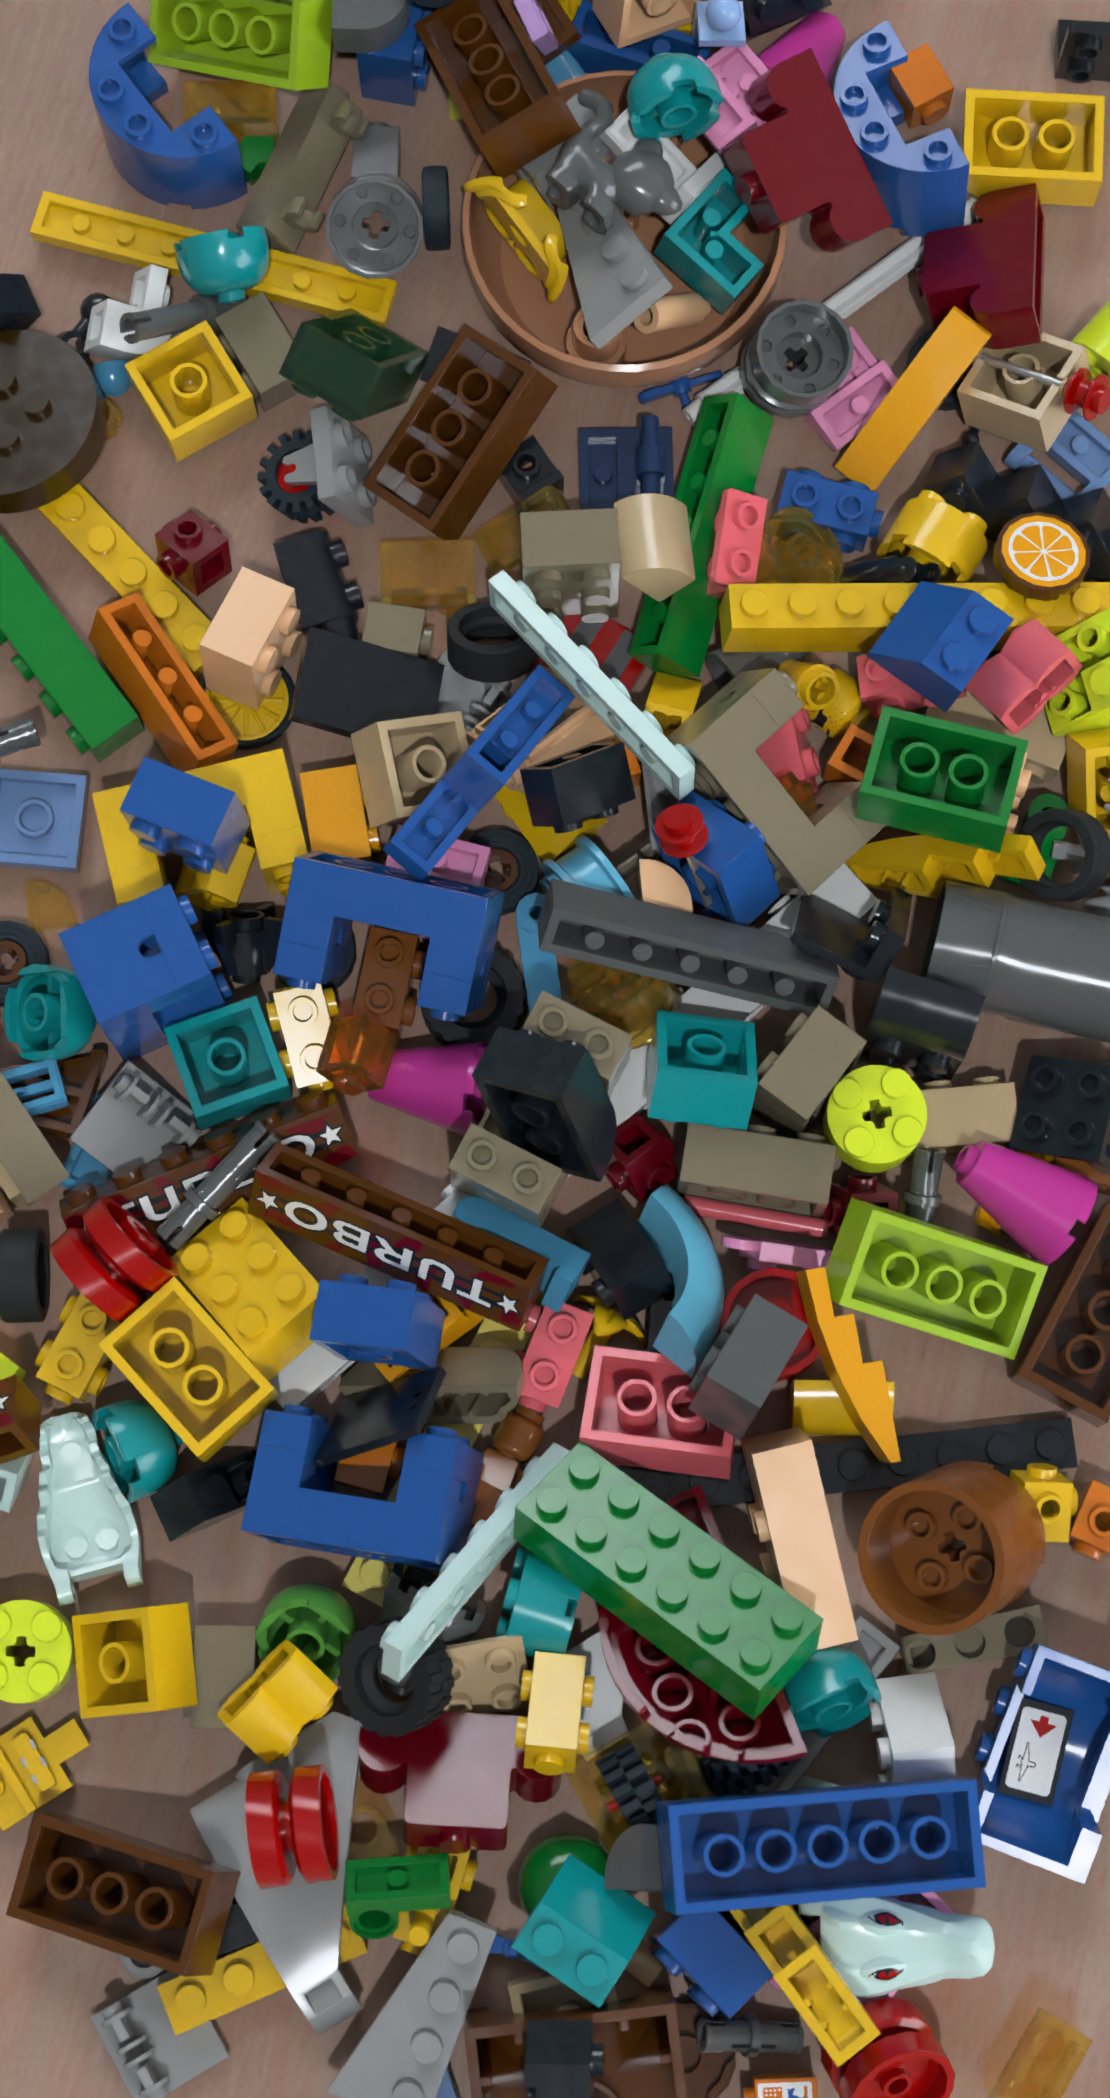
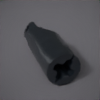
M891 555L846 566L840 574L839 583H920L921 581L938 583L941 569L937 563L922 565L916 562L913 557Z

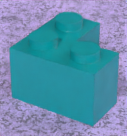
M725 168L666 231L653 252L722 315L749 287L764 266L755 255L733 236L734 232L743 224L751 212L747 204L739 198L736 192L734 176Z

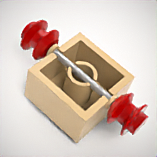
M1042 332V343L997 350L986 347L982 348L962 375H966V377L957 389L966 425L1044 453L1049 451L1070 416L1079 407L1083 409L1084 419L1092 421L1098 414L1102 415L1105 413L1110 404L1109 379L1105 374H1100L1094 380L1092 379L1086 347Z

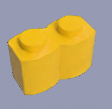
M244 836L227 874L214 869L211 870L210 874H204L184 864L174 889L176 897L178 898L186 894L190 904L199 909L237 907L257 850L248 846L249 839Z
M286 1639L263 1660L253 1676L227 1699L216 1716L268 1765L274 1759L284 1758L294 1749L298 1742V1733L303 1725L310 1720L320 1719L328 1712L333 1704V1695L338 1686L294 1644Z

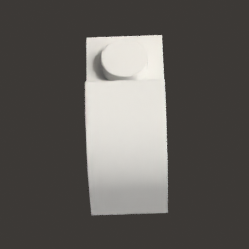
M150 264L135 272L129 305L112 299H106L93 306L84 352L109 360L131 361L168 341L172 334L129 344L124 340V337L135 333V330L121 334L119 323L121 316L125 313L167 306L170 298V286L166 285L169 269Z

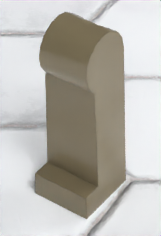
M1039 1604L992 1614L970 1628L950 1635L936 1636L915 1633L898 1637L907 1675L1018 1656L1022 1646L1031 1648L1035 1643L1049 1647Z

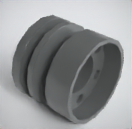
M384 171L364 172L347 180L335 194L325 219L326 241L334 258L350 273L366 279L388 278L403 271L417 256L424 235L423 207L416 191L402 178ZM373 211L382 212V220L389 222V227H381L379 234L371 233V225L363 221V218H371Z
M803 299L782 304L769 313L742 352L740 374L744 390L755 405L770 415L788 419L808 415L830 397L841 385L851 369L854 347L850 330L839 314L823 303ZM792 360L798 367L790 372L784 365Z

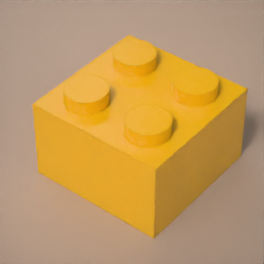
M206 320L124 365L131 388L176 462L183 460L258 418L253 395Z
M188 1602L72 1616L81 1719L155 1712L198 1705Z

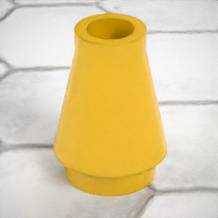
M787 659L778 668V670L788 674L797 685L798 693L796 695L804 704V709L817 711L828 708L835 702L839 694V682L835 672L829 666Z

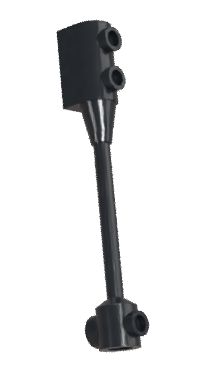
M317 530L273 543L286 585L295 588L296 606L300 610L299 624L303 635L305 636V631L312 626L359 640L357 628L359 618L356 611L365 607L356 581L346 584L341 568L349 566V562L341 539L331 542L326 531ZM388 854L383 856L385 863H386Z

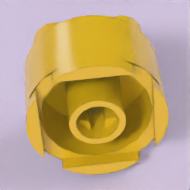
M922 490L918 497L908 500L901 509L877 549V558L898 555L901 557H913L916 562L922 565L937 563L941 569L938 583H968L988 548L984 535L987 530V524L978 515L970 512L963 513L945 503V500L936 492Z

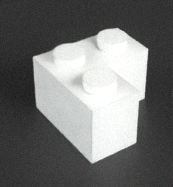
M935 1671L875 1679L882 1699L879 1704L876 1701L868 1703L871 1711L868 1717L871 1731L881 1732L882 1738L876 1739L877 1755L880 1769H886L885 1774H878V1783L955 1776V1745Z

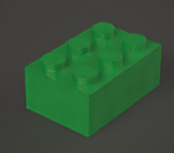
M883 706L860 787L855 818L1000 853L1029 740Z

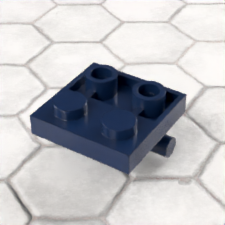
M644 415L640 418V428L579 429L580 510L614 508L615 502L637 494L655 493L674 498L672 427H659L658 416Z

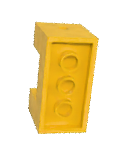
M280 748L184 771L236 792L251 821L246 833L252 832L261 871L269 893L279 892L280 896H288L295 856L307 854L309 851L283 749ZM131 784L92 793L118 907L169 884L163 856L149 852L138 844L140 839L129 831L130 826L119 810Z

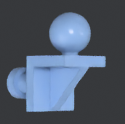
M696 1L692 38H698V47L745 46L746 34L743 1Z

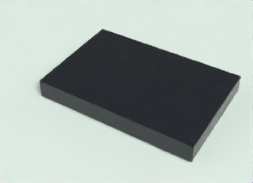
M310 626L305 631L289 721L351 738L352 733L376 722L436 714L445 665Z

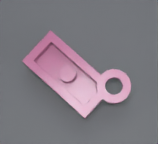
M744 1234L740 1236L722 1235L721 1240L722 1246L738 1249V1256L748 1258V1268L757 1270L776 1268L777 1264L796 1266V1272L820 1267L826 1268L833 1250L830 1247Z

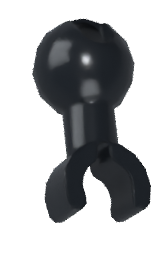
M93 293L87 296L80 306V321L73 330L60 332L56 336L66 343L70 338H77L75 342L76 351L83 360L89 354L84 352L92 307L104 301V299H111L102 293Z

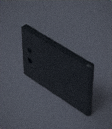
M438 1366L342 1399L313 1464L316 1467H322L419 1435L433 1410V1403L444 1380L446 1371L442 1366Z

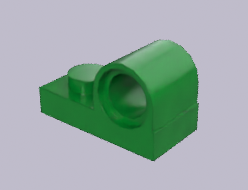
M449 1853L345 1860V1904L352 1931L366 1939L385 1938L397 1930L399 1912L451 1908Z

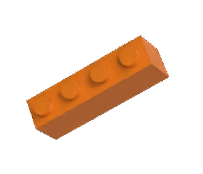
M136 592L98 608L88 639L172 766L184 772L232 760L239 742L140 594Z

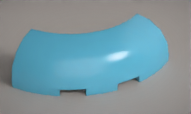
M666 1184L660 1186L649 1196L636 1225L663 1261L668 1274H672L674 1280L675 1297L672 1301V1308L653 1347L692 1378L698 1371L712 1345H714L719 1332L724 1306V1279L719 1256L704 1225L682 1197Z

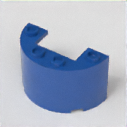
M126 3L107 21L100 31L93 46L89 63L91 95L105 143L115 168L137 192L166 206H169V203L191 205L192 209H206L227 204L248 193L238 141L211 106L171 132L150 105L169 91L167 83L154 66L148 63L144 53V49L156 42V37L132 6Z
M887 20L863 34L844 55L835 78L834 98L893 222L890 226L904 230V235L925 237L927 233L964 226L970 163L950 128L907 145L903 141L896 126L904 123V111L889 86V69L907 62L908 54Z
M1035 1643L1031 1648L1022 1646L1014 1665L1013 1675L1015 1676L1010 1687L1001 1684L995 1696L991 1713L998 1716L991 1734L987 1732L982 1733L974 1754V1761L981 1763L977 1776L982 1845L1084 1884L1102 1838V1833L1097 1823L1110 1791V1670L1039 1643ZM1023 1697L1074 1711L1052 1806L997 1792L1015 1717Z

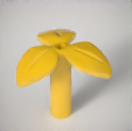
M577 1295L574 1297L572 1303L583 1304L594 1309L593 1314L595 1315L593 1318L594 1327L584 1341L572 1372L576 1377L585 1379L590 1371L594 1345L605 1346L612 1334L620 1332L622 1329L631 1333L638 1340L642 1348L647 1344L642 1328L633 1317L624 1320L614 1305L605 1308L597 1296Z

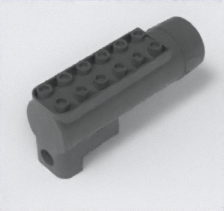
M945 881L927 943L921 971L922 977L984 995L985 1000L981 1010L982 1013L1004 1016L1008 1020L1110 1043V918L1034 901L1010 894L1005 890Z

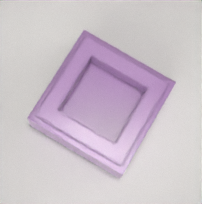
M514 0L513 2L536 47L544 56L556 50L559 43L536 0Z

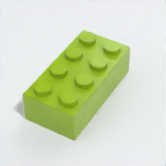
M151 0L149 29L155 35L156 42L148 48V63L293 91L328 88L333 0Z
M851 1197L826 1267L831 1300L838 1305L1014 1360L1048 1266L1025 1254Z

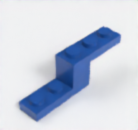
M539 664L484 731L455 761L382 850L421 882L476 814L505 785L576 696Z

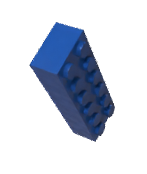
M953 1776L656 1802L663 1908L674 1915L986 1887L977 1779Z

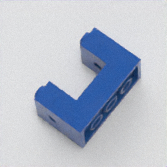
M314 851L295 856L273 974L286 976V984L311 990L316 988V983L327 984V981L342 975L353 920L430 937L417 1006L429 1008V1016L433 1018L457 1022L459 1016H467L483 1006L506 891L433 875H427L419 882L405 869L323 851Z
M171 884L58 933L99 1026L125 1063L127 1060L132 1061L168 1045L169 1043L163 1028L227 1006L225 1002L234 999L223 973L221 972L213 976L211 972L212 969L219 967L203 929L195 933L191 929L190 925L199 921L187 895L185 894L177 898Z
M284 1404L283 1412L265 1409L241 1526L242 1531L274 1544L440 1571L444 1561L451 1553L459 1554L467 1544L484 1458L482 1453L469 1446L470 1439L457 1436V1431L437 1426H427L426 1434L420 1433L408 1438L396 1502L394 1503L331 1492L337 1462L322 1467H316L313 1464L330 1427L328 1425L329 1418L313 1414L314 1410L311 1408L292 1404Z

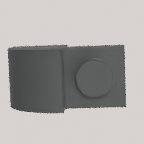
M333 0L331 31L334 52L372 53L393 45L401 38L409 25L411 18L410 0Z

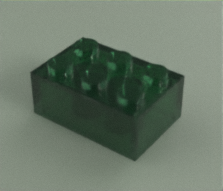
M349 308L301 322L278 374L292 381L290 386L296 392L310 398L318 396L332 404L331 410L336 415L349 421H357V419L363 420L407 403L424 368L429 352L358 311Z

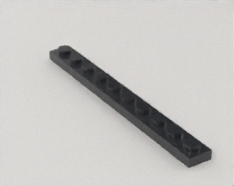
M1071 1417L896 1436L901 1461L894 1463L879 1462L865 1440L813 1445L825 1495L895 1488L936 1468L957 1461H978L994 1465L993 1469L1000 1471L1006 1476L1010 1475V1470H1027V1464L1030 1463L1051 1464L1056 1466L1057 1470L1078 1467ZM734 1453L730 1480L629 1466H616L663 1502L701 1485L709 1507L755 1503L744 1453Z

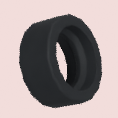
M490 601L468 604L457 610L448 621V661L454 671L467 679L482 683L510 681L529 672L536 662V652L491 607ZM486 637H499L511 640L512 642L499 646H484L472 641Z
M1051 808L1034 814L1022 825L1018 835L1032 836L1041 854V846L1052 829L1060 826L1071 827L1082 838L1085 849L1084 865L1078 877L1066 884L1052 882L1044 871L1039 881L1018 879L1028 892L1042 900L1074 902L1091 896L1103 885L1110 871V839L1107 831L1098 819L1086 812Z
M41 1228L3 1229L0 1233L1 1319L5 1323L43 1322L47 1316L50 1295V1260L45 1232Z

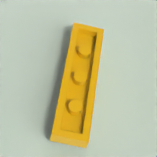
M344 1904L339 1964L368 1952L363 1938L355 1934L350 1927L346 1904ZM260 1941L217 1959L212 1975L189 1977L180 1975L157 1985L175 2036L287 1987Z

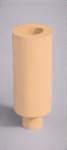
M696 292L666 295L633 322L635 327L645 334L700 325L704 318L710 314L711 305Z

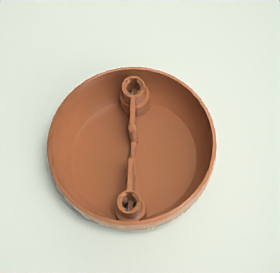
M612 70L590 73L562 81L556 85L566 102L575 94L579 95V92L585 88L600 92L612 103L615 121L628 107L627 91L637 71ZM703 134L686 142H683L681 135L669 138L697 170L717 152ZM482 152L479 153L468 181L480 177L497 176ZM611 152L603 161L612 164L617 156ZM516 172L503 179L506 188L519 179ZM465 192L462 214V242L465 262L476 295L487 316L499 332L519 352L538 365L562 377L584 384L609 388H639L660 385L684 378L709 366L738 344L760 318L775 289L783 266L787 225L768 234H762L750 213L743 224L734 232L733 236L755 255L764 266L754 281L724 315L720 314L711 305L710 314L698 326L648 334L640 332L635 327L634 322H632L599 350L589 341L569 256L561 260V262L569 265L566 282L558 298L551 304L547 300L548 289L544 286L543 280L533 276L522 264L490 221L485 212L483 200L477 198L475 193ZM554 203L549 209L560 222L556 204ZM618 206L672 284L673 288L664 296L696 292L653 253L671 225L654 212L648 215L632 216Z

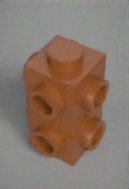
M371 926L351 1016L353 1029L361 1031L360 1037L374 1042L387 1043L389 1037L401 1039L404 1025L412 1027L416 1013L417 998L410 997L414 979L422 980L427 952L420 951L419 935Z

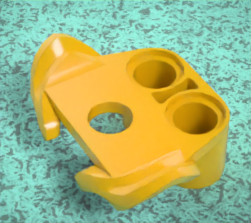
M499 176L480 177L462 185L464 191L475 193L477 198L483 200L484 209L490 221L522 264L533 276L543 280L544 286L548 289L547 300L553 304L564 287L569 271V265L561 262V260L568 256L558 219L533 186L524 178L518 179L508 188L504 186L503 179Z

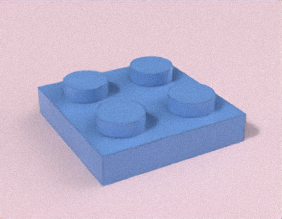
M0 768V866L79 873L89 779L87 776Z

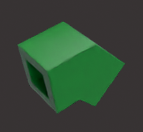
M245 136L238 144L245 180L252 186L259 180L275 147L274 136Z

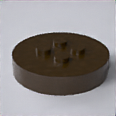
M12 329L0 331V514H10L44 506L76 486L96 461L103 446L107 429V409L104 396L86 362L66 342L50 334L35 330Z

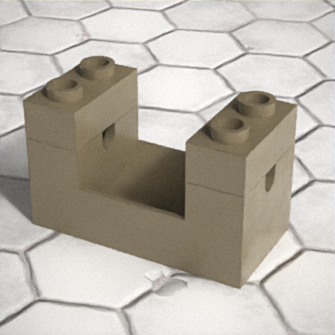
M776 668L741 671L671 733L667 739L673 745L681 744L690 753L695 762L694 790L692 791L708 801L712 799L719 801L732 817L741 823L748 821L762 832L766 839L764 847L768 859L776 869L774 877L780 894L809 896L886 825L855 818L862 782H827L818 790L819 792L815 793L801 807L797 805L755 750L804 707V704L796 695L798 687L788 674L782 670L777 671Z
M544 990L540 993L522 1029L531 1030L544 1038L560 1042L572 1040L588 1048L609 1097L630 1059L632 1035ZM488 1108L478 1126L473 1123L470 1124L448 1166L451 1187L469 1196L483 1198L540 1228L569 1175L563 1173L561 1168L504 1140Z

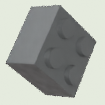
M757 1294L753 1296L746 1309L737 1304L688 1389L696 1393L688 1409L741 1440L809 1325Z

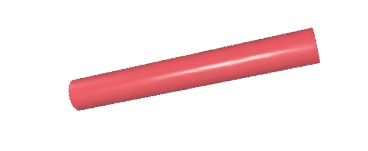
M684 1195V1201L691 1207L696 1216L823 1239L827 1237L828 1226L825 1219Z

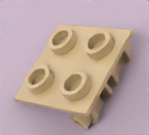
M504 1635L446 1646L447 1649L445 1650L453 1664L451 1669L452 1677H454V1687L451 1688L450 1695L452 1698L450 1704L445 1706L443 1711L497 1714L529 1708V1701H520L523 1670H528L522 1636Z

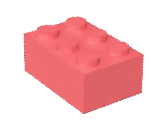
M594 1345L579 1440L611 1464L730 1480L736 1438L688 1409L696 1395L695 1392L688 1389L696 1373L691 1378L660 1353Z

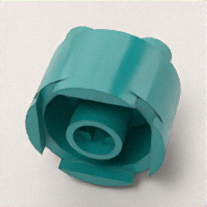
M518 1547L511 1577L519 1578V1580L510 1578L500 1615L510 1618L500 1616L495 1637L504 1635L522 1636L525 1655L535 1657V1651L565 1654L582 1590L532 1552Z

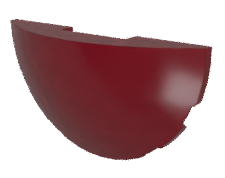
M701 1485L665 1501L667 1505L725 1546ZM599 1605L601 1646L607 1668L615 1686L636 1715L664 1735L668 1741L707 1758L713 1757L726 1761H735L740 1764H770L807 1756L806 1746L783 1689L759 1716L753 1720L605 1607Z

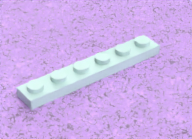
M504 570L488 580L491 607L600 720L624 742L627 748L678 800H681L694 790L695 762L690 753L681 744L673 745L663 735V730L658 720L647 710L641 712L631 702L630 694L625 686L615 677L609 679L599 669L598 661L593 653L584 645L578 647L567 636V630L561 620L552 612L546 614L536 604L535 596L530 588L521 580L515 582Z
M553 1442L541 1457L534 1456L527 1464L522 1480L514 1489L508 1487L501 1494L495 1506V1511L488 1520L484 1521L481 1519L475 1524L469 1534L467 1544L459 1554L453 1552L446 1558L435 1582L430 1587L423 1586L417 1592L406 1616L400 1622L394 1620L387 1627L380 1642V1648L383 1649L381 1673L399 1683L515 1545L517 1542L513 1539L515 1507L570 1452L569 1450Z

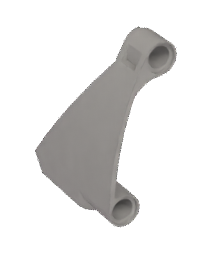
M335 1711L299 1732L298 1742L287 1756L282 1759H274L268 1765L258 1757L237 1773V1780L190 1809L192 1818L215 1862L241 1871L234 1897L291 1995L319 2036L363 2009V2006L356 1999L343 1975V1968L339 1965L345 1899V1860H348L359 1770L360 1726L363 1727V1725L358 1720L355 1721L353 1718ZM325 1764L333 1786L339 1829L340 1851L337 1879L307 1883L296 1867L295 1876L290 1885L260 1889L252 1869L246 1829L245 1796L249 1773L279 1769L289 1785L295 1768Z

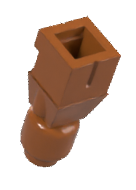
M519 1404L515 1413H507L492 1438V1445L495 1450L487 1448L483 1453L484 1458L470 1529H473L475 1524L481 1519L487 1521L494 1513L497 1501L505 1489L508 1487L514 1489L522 1480L525 1469L521 1466V1463H529L544 1437L541 1425L545 1418L536 1411Z

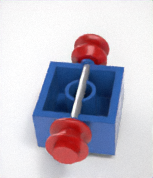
M691 791L678 804L666 808L657 817L655 825L651 828L664 864L673 868L687 884L692 901L697 904L693 909L694 914L747 927L781 895L774 877L776 869L768 859L764 847L766 843L764 835L754 824L748 821L741 823L732 817L719 801L715 799L708 801L694 791Z

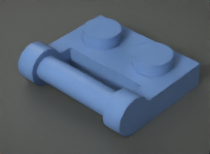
M1076 411L1070 416L1046 454L1085 486L1079 494L1102 487L1106 490L1110 485V439ZM1019 443L1004 461V464L1014 472L1018 469L1022 470L1041 463L1031 455L1036 449ZM1041 464L1061 500L1079 495Z

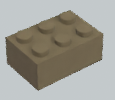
M618 509L520 512L522 582L532 591L536 604L546 614L549 612L555 614L561 622L566 615H581V620L584 623H600L608 621L609 618H618L621 564Z
M819 1005L810 1017L803 1012L800 1013L784 1036L786 1038L781 1044L782 1049L776 1054L774 1051H771L757 1069L758 1084L751 1113L770 1127L776 1129L778 1133L786 1138L796 1139L797 1133H805L827 1105L835 1085L844 1076L853 1071L867 1042Z
M688 1123L676 1193L681 1197L692 1195L821 1218L829 1202L837 1146L825 1144L826 1137L812 1133H797L796 1139L776 1136V1129L761 1125H748L747 1131Z

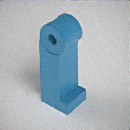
M531 893L524 896L516 907V927L529 1014L542 990L562 1000L556 955L539 950L537 920L546 897L543 893ZM577 1001L568 1002L578 1008Z
M468 1196L461 1198L457 1202L451 1216L548 1258L549 1263L540 1290L545 1293L541 1304L557 1313L560 1312L577 1286L591 1256V1253L480 1197Z

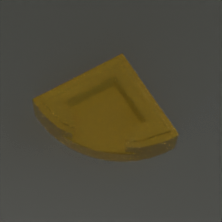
M25 881L29 928L34 931L79 925L77 914L63 893L55 887L42 882Z

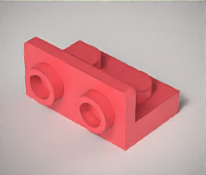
M733 488L723 491L719 511L714 520L716 534L713 554L707 567L709 580L706 595L723 599L728 584L756 583L768 499Z

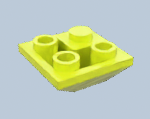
M1107 608L1056 636L1074 653L1083 666L1074 680L1062 692L1049 699L1045 704L1054 736L1061 737L1066 736L1067 733L1110 728V608Z

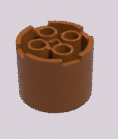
M957 1461L936 1468L884 1494L868 1512L861 1528L858 1543L860 1571L866 1588L875 1603L887 1616L901 1626L921 1634L940 1636L964 1631L1022 1596L1033 1581L1039 1565L1043 1563L1046 1545L1041 1514L1026 1488L1022 1490L1008 1476L993 1469L994 1465L978 1461ZM956 1539L965 1540L966 1545L958 1544Z

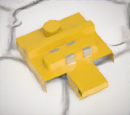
M30 1716L0 1736V1827L2 1831L8 1830L73 1787L60 1764L66 1762L90 1745L75 1718L43 1738L32 1720L33 1716Z

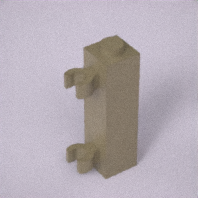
M329 83L328 88L301 91L235 227L241 233H243L242 227L264 226L270 249L295 253L304 233H314L317 231L324 214L318 211L315 212L334 170L350 137L361 138L370 121L367 117H361L363 111L349 99L350 96L346 90L336 84Z

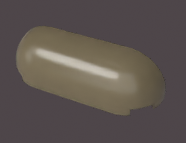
M446 1347L438 1354L436 1367L442 1366L446 1371V1375L434 1400L433 1410L425 1424H492L504 1420L506 1414L517 1406L523 1392L524 1369L520 1357L512 1350L503 1347ZM359 1362L348 1371L340 1382L339 1387L347 1398L390 1382L373 1363ZM414 1369L401 1379L418 1374L426 1370Z

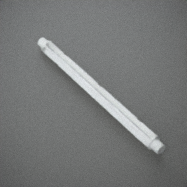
M972 197L966 201L964 226L971 225L976 220L974 207L977 200ZM913 236L823 302V304L838 313L842 319L847 318L923 262L925 237ZM740 365L730 370L702 392L694 396L695 400L682 409L684 417L692 426H695L704 397L730 393L742 395L745 393L740 374Z

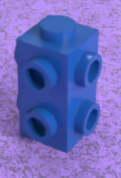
M801 469L798 472L787 470L773 530L781 531L784 537L794 541L803 542L812 539L827 543L830 549L841 553H852L854 550L864 552L867 537L877 539L884 511L875 509L879 493L870 491V488L863 483L856 481L839 483L827 480L822 474L809 469Z

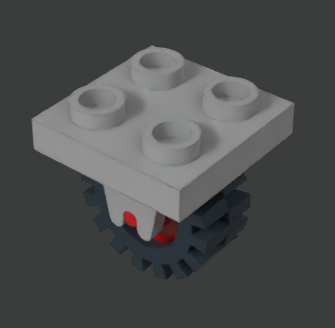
M323 406L310 410L312 432L307 431L305 435L300 430L292 431L293 440L284 434L278 437L281 443L279 448L271 443L266 449L273 455L270 460L261 458L259 465L266 469V472L258 473V481L264 485L259 489L262 496L268 499L266 502L293 521L296 519L300 523H308V517L314 522L323 520L321 511H324L329 516L336 512L356 528L374 524L373 507L377 504V495L362 485L369 475L368 463L372 461L373 457L370 442L365 435L360 433L331 408Z

